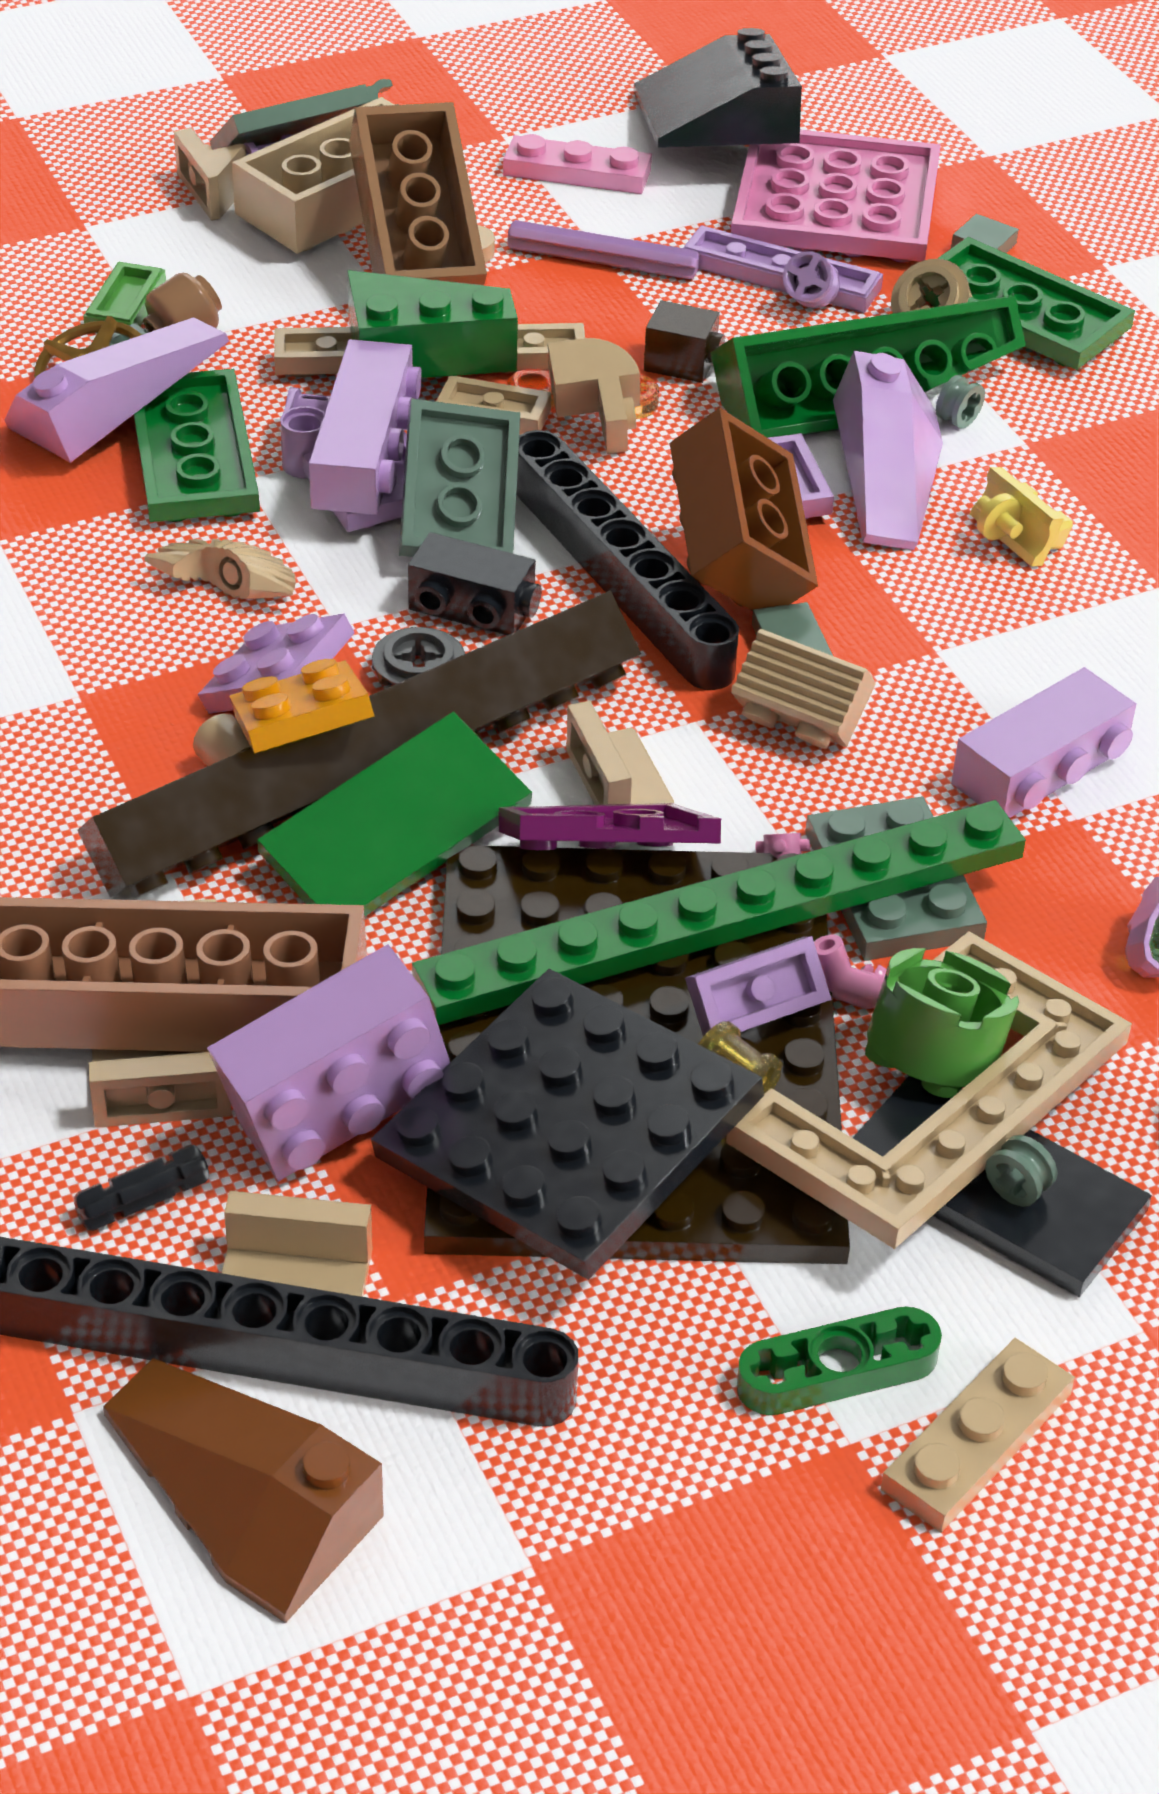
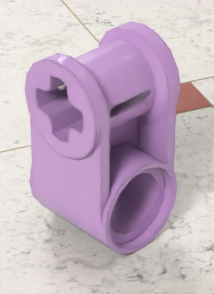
M295 387L289 388L285 409L280 417L282 468L292 477L302 479L307 478L303 473V455L313 452L330 396L302 394L300 388Z

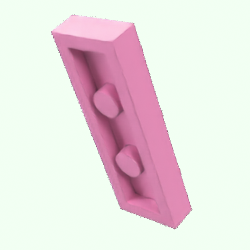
M536 134L513 135L503 158V176L642 194L651 172L652 153L638 152L634 148L624 146L617 148L592 146L588 142L581 140L570 142L548 140Z

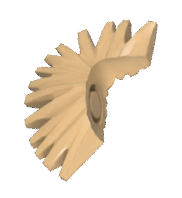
M189 539L188 543H170L168 546L158 548L157 553H149L144 556L145 562L170 576L184 581H190V578L196 581L200 577L203 581H210L212 585H216L219 590H222L225 595H230L233 598L258 599L292 596L296 585L295 574L292 573L290 567L284 565L282 559L271 556V552L240 541L212 539L211 543H207L201 539Z

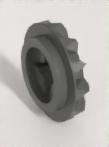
M428 627L404 628L386 635L376 644L372 653V669L377 673L379 684L395 685L464 655L465 651L455 637L444 631ZM415 656H421L424 667H413Z

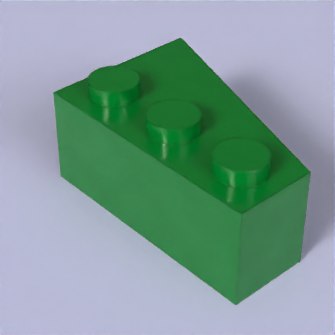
M347 270L348 314L352 340L412 345L413 367H421V378L517 371L518 316L510 288Z

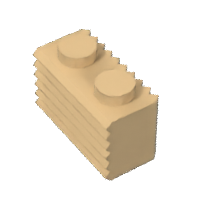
M760 629L757 632L756 640L752 642L751 650L747 653L746 661L742 664L741 672L737 675V680L732 685L731 693L741 706L744 707L742 715L751 721L769 728H774L777 721L784 722L789 726L797 728L794 734L801 740L816 747L827 749L830 742L837 743L843 747L848 746L876 682L866 668Z

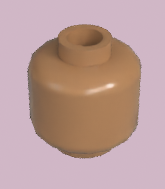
M182 272L175 274L146 295L145 307L148 316L143 319V323L147 331L152 332L194 317L217 328L219 324L218 312L222 310V304L214 288L203 276L197 275L193 277L188 273Z

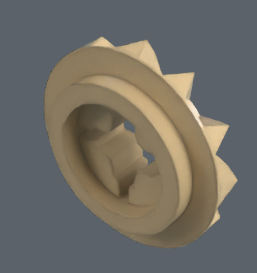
M944 259L920 261L908 268L897 280L891 295L892 313L930 308L928 305H925V292L922 289L924 286H927L929 291H933L936 295L941 294L938 297L939 307L966 303L972 297L967 277L957 265Z

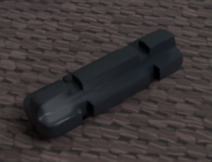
M187 1145L169 1153L170 1161L164 1163L162 1158L159 1157L109 1178L110 1186L104 1189L98 1183L77 1192L74 1196V1205L82 1225L88 1231L97 1230L115 1222L114 1214L120 1212L121 1216L125 1218L175 1196L174 1189L179 1186L185 1192L204 1184L209 1179L207 1161L196 1145Z

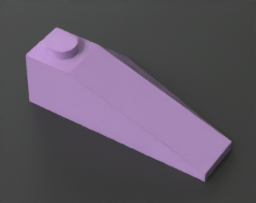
M193 317L56 364L51 369L37 375L30 385L16 394L4 421L10 430L71 463L227 344L229 339L225 332Z
M853 351L833 398L862 541L864 543L915 550L919 541L943 445L935 408L904 359L894 358L885 353L871 354Z

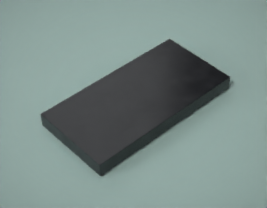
M908 1076L855 1134L853 1139L883 1157L951 1098L938 1097L929 1093L923 1088L921 1080ZM1029 1130L1024 1136L1031 1137L1044 1146L1054 1159L1058 1172L1056 1181L1046 1191H1042L1041 1196L1031 1206L1021 1207L1002 1198L993 1189L987 1178L986 1170H984L933 1216L1080 1298L1147 1213L1152 1195L1042 1135Z

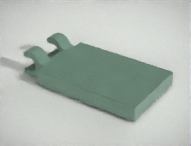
M380 79L367 87L366 84L235 114L231 116L209 142L212 150L253 142L256 146L280 141L282 135H295L355 109V107L378 99V93L388 91L393 84L390 79Z

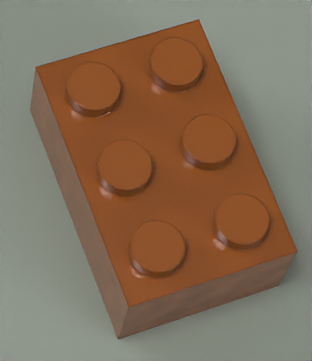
M720 407L670 442L673 462L672 476L677 486L681 510L679 519L684 529L688 552L687 566L692 577L700 584L710 586L732 599L737 605L746 607L751 611L754 609L790 605L818 587L792 453Z

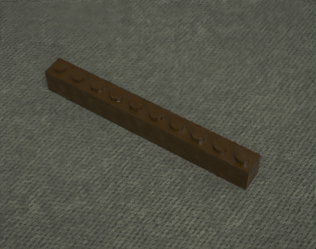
M610 590L370 695L369 698L375 717L255 754L252 748L246 749L91 817L77 831L109 897L112 898L130 890L135 900L167 885L169 882L165 873L185 865L190 875L222 860L223 856L219 850L222 847L238 840L243 850L257 845V839L274 829L273 824L291 816L293 817L453 711L480 739L481 737L478 732L492 725H495L499 734L530 720L531 716L528 709L544 703L547 711L550 712L580 697L576 688L591 681L595 690H598L625 677L627 674L623 665L641 655V652Z

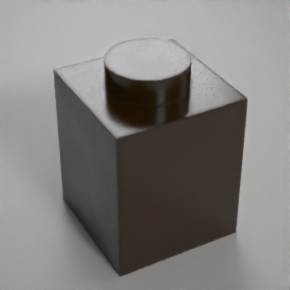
M660 300L646 326L644 371L703 383L713 364L711 352L724 344L726 340L725 334L718 333L720 312Z

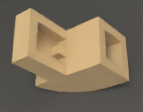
M579 338L547 343L549 378L557 418L599 412L607 454L627 452L628 430L636 429L635 407L640 406V372L633 357L620 346L596 338Z

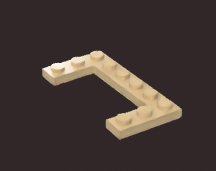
M968 931L933 960L943 962L946 951L976 959L1001 973L1011 983L1007 995L1011 999L1018 995L1019 1005L1011 1029L1024 1036L1020 1041L883 1157L772 1088L764 1094V1097L727 1134L726 1143L891 1248L896 1249L984 1171L987 1160L997 1150H1001L1002 1145L1012 1136L1024 1135L1125 1046L1128 1043L1132 1023Z

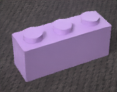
M1083 667L958 738L951 784L977 804L996 800L1009 818L1024 809H1032L1046 796L1067 784L1078 782L1088 771L1109 759L1113 760L1120 757L1127 750L1133 738V731L1131 729L1137 703L1092 671Z

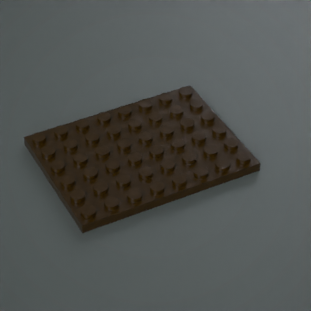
M470 845L447 859L441 954L799 854L789 853L777 858L771 853L606 848L526 850L516 846ZM827 914L581 984L761 1076L764 1094L772 1088L842 1131L833 997L831 991L829 992L832 1000L717 1041L705 1042L685 980L688 976L801 937L812 936L813 941H816L818 938L828 935ZM510 1005L438 1025L450 1062ZM726 1135L609 1258L848 1265L850 1251L848 1220L726 1143ZM427 1187L424 1254L547 1257Z

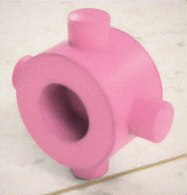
M801 833L763 835L764 841H756L755 843L756 853H771L777 858L789 853L802 854V851L810 850L809 839H801Z

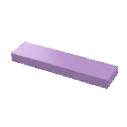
M703 225L696 230L683 247L696 250L699 253L698 269L786 293L782 276L785 265L793 256L802 252ZM825 258L835 267L840 280L837 296L830 304L865 313L882 289L883 274L878 271ZM814 285L813 287L807 288V290L813 289L817 286Z

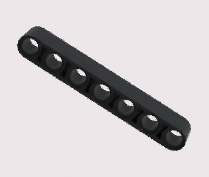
M542 430L528 431L519 435L517 497L605 592L611 590L619 608L687 682L703 690H718L729 686L735 679L739 635V626L736 621L560 437L554 433Z

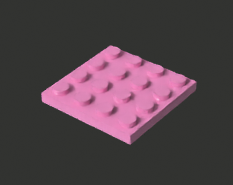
M800 129V143L749 145L731 223V233L779 246L792 247L802 252L822 250L840 252L849 257L867 255L886 257L896 262L924 261L926 258L941 144Z

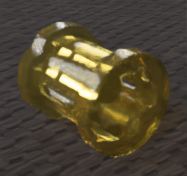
M722 1021L716 1024L698 1043V1045L714 1053L718 1052V1055L761 1076L764 1094L771 1088L774 1089L781 1077L783 1062L772 1053L762 1055L741 1039L740 1029L730 1021Z

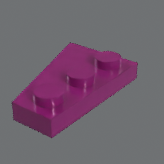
M674 803L499 807L498 832L520 840L519 848L526 850L557 849V841H578L579 847L595 849L616 847V842H636L637 845L648 847L673 846V843L721 844L722 818Z

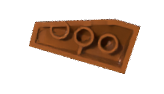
M154 1358L103 1406L104 1416L149 1477H155L174 1504L175 1514L188 1531L192 1529L211 1554L212 1565L225 1583L284 1623H287L384 1517L382 1463L322 1424Z

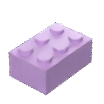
M389 944L207 1047L241 1128L278 1182L297 1170L312 1166L323 1155L355 1136L365 1134L376 1128L382 1120L406 1106L424 1087L443 1078L444 1073L442 1070L450 1063L429 996Z

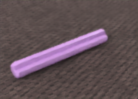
M519 220L512 221L507 235L508 247L514 250L689 280L694 279L699 266V253L696 250Z

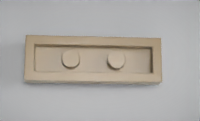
M1014 1337L883 1472L880 1490L942 1533L1071 1395L1075 1376Z

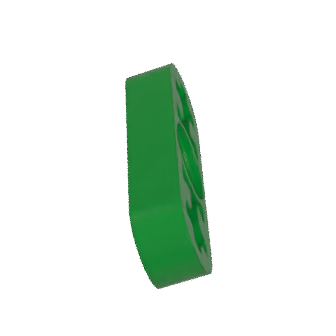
M903 1306L760 1340L746 1347L740 1356L736 1383L737 1394L742 1403L752 1411L763 1415H779L917 1381L928 1376L937 1365L942 1339L941 1328L935 1318L926 1311L915 1307ZM904 1337L910 1346L919 1345V1349L909 1350L905 1342H895V1339ZM840 1349L854 1355L859 1365L850 1371L839 1372L826 1367L819 1357L826 1351ZM881 1354L880 1360L874 1359V1356ZM798 1361H805V1366H797ZM769 1370L774 1379H783L780 1384H772L766 1375L758 1376L760 1371Z

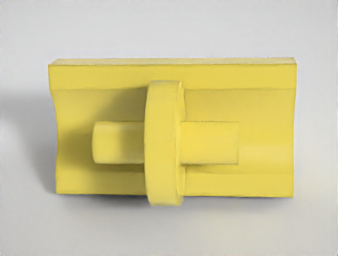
M990 467L986 475V489L973 505L970 515L977 520L978 531L989 540L999 539L1031 567L1043 566L1050 549H1061L1064 546L1073 527V521L1063 512L1055 511L1038 497V492L1026 482L1018 481L1002 467Z

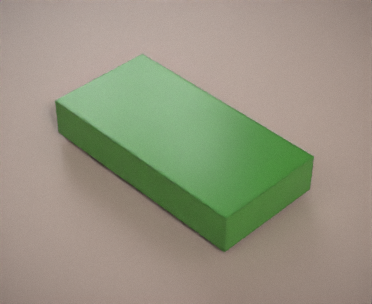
M117 262L83 315L84 323L105 321L107 316H111L117 322L127 325L136 323L141 327L143 319L148 316L145 307L146 295L166 281L165 269Z

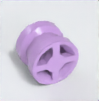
M812 251L800 252L793 256L785 265L782 275L783 285L787 293L802 306L811 309L823 308L830 304L837 296L840 287L839 274L835 267L819 253ZM814 285L817 286L813 289L807 290V288L813 287Z

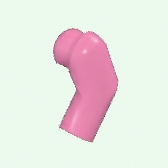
M826 935L814 941L828 989L832 992V997L863 1009L875 1008L887 969L878 965L874 971L872 964H866L860 970L851 967L843 940L838 935Z

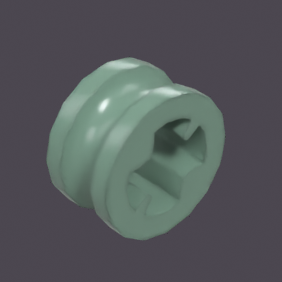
M962 375L953 376L944 385L938 396L935 409L936 415L945 421L952 420V424L960 429L968 427L977 418L985 400L984 387L978 383L969 384V380Z
M1015 1135L1008 1139L1002 1145L1001 1150H997L987 1160L985 1167L987 1178L993 1189L1008 1202L1021 1207L1031 1206L1041 1196L1042 1191H1046L1056 1181L1058 1174L1056 1163L1051 1154L1042 1144L1024 1135Z

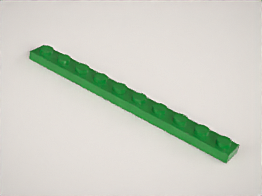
M993 800L412 962V975L429 996L437 1023L441 1025L511 1005L548 969L579 984L588 983L1023 858L1026 839L999 803Z

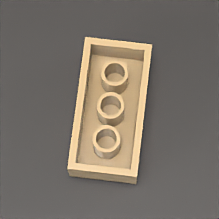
M380 97L359 107L395 104ZM354 109L233 161L235 214L296 254L308 251L317 244L339 234L347 233L352 228L363 224L349 146Z

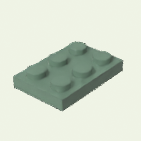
M411 398L408 410L399 556L413 557L430 532L513 553L520 412Z
M921 796L807 815L805 834L814 851L934 816L924 797ZM964 875L841 910L864 961L891 957L902 950L911 948L931 950L948 947L968 931L985 939L987 920Z

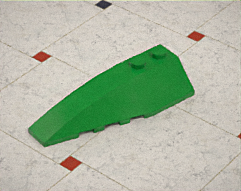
M1013 295L733 337L713 350L711 358L722 406L729 414L765 437L770 438L800 433L802 435L839 430L833 398L853 351L871 354L885 353L894 358L904 359L923 391L927 392L948 382L955 375H964L1026 346L1016 296Z

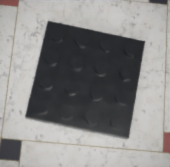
M548 969L442 1070L444 1073L443 1078L424 1087L371 1138L376 1158L589 1280L764 1097L763 1081L761 1076Z

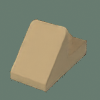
M192 128L174 131L177 175L210 220L221 219L234 203L232 162L246 156V146L244 144H236L212 150L209 144L204 145Z

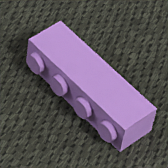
M348 340L309 461L311 509L377 515L383 493H392L395 477L394 461H401L404 430H407L411 398L418 399L421 389V367H413L412 345Z

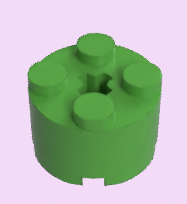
M926 948L902 950L893 955L889 961L867 1030L868 1042L865 1048V1055L870 1061L879 1066L895 1068L921 1080L923 1088L933 1095L953 1098L962 1090V1087H966L1001 1057L1019 1005L1018 995L1011 999L1007 995L1011 983L992 967L971 957L946 951L942 962L923 959Z

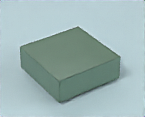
M976 213L953 234L951 248L965 238L971 237L1007 253L1017 244L1019 229Z

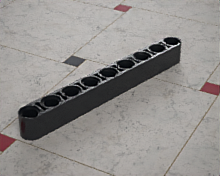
M0 1237V1335L145 1360L154 1358L164 1363L533 1426H553L562 1423L572 1415L576 1407L578 1348L573 1339L568 1335L552 1328Z

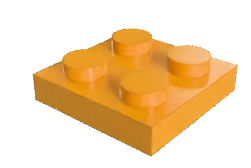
M335 659L313 661L301 668V674L278 680L277 677L273 676L258 678L243 685L242 692L229 695L235 717L254 754L375 717L368 692L346 660L337 662Z

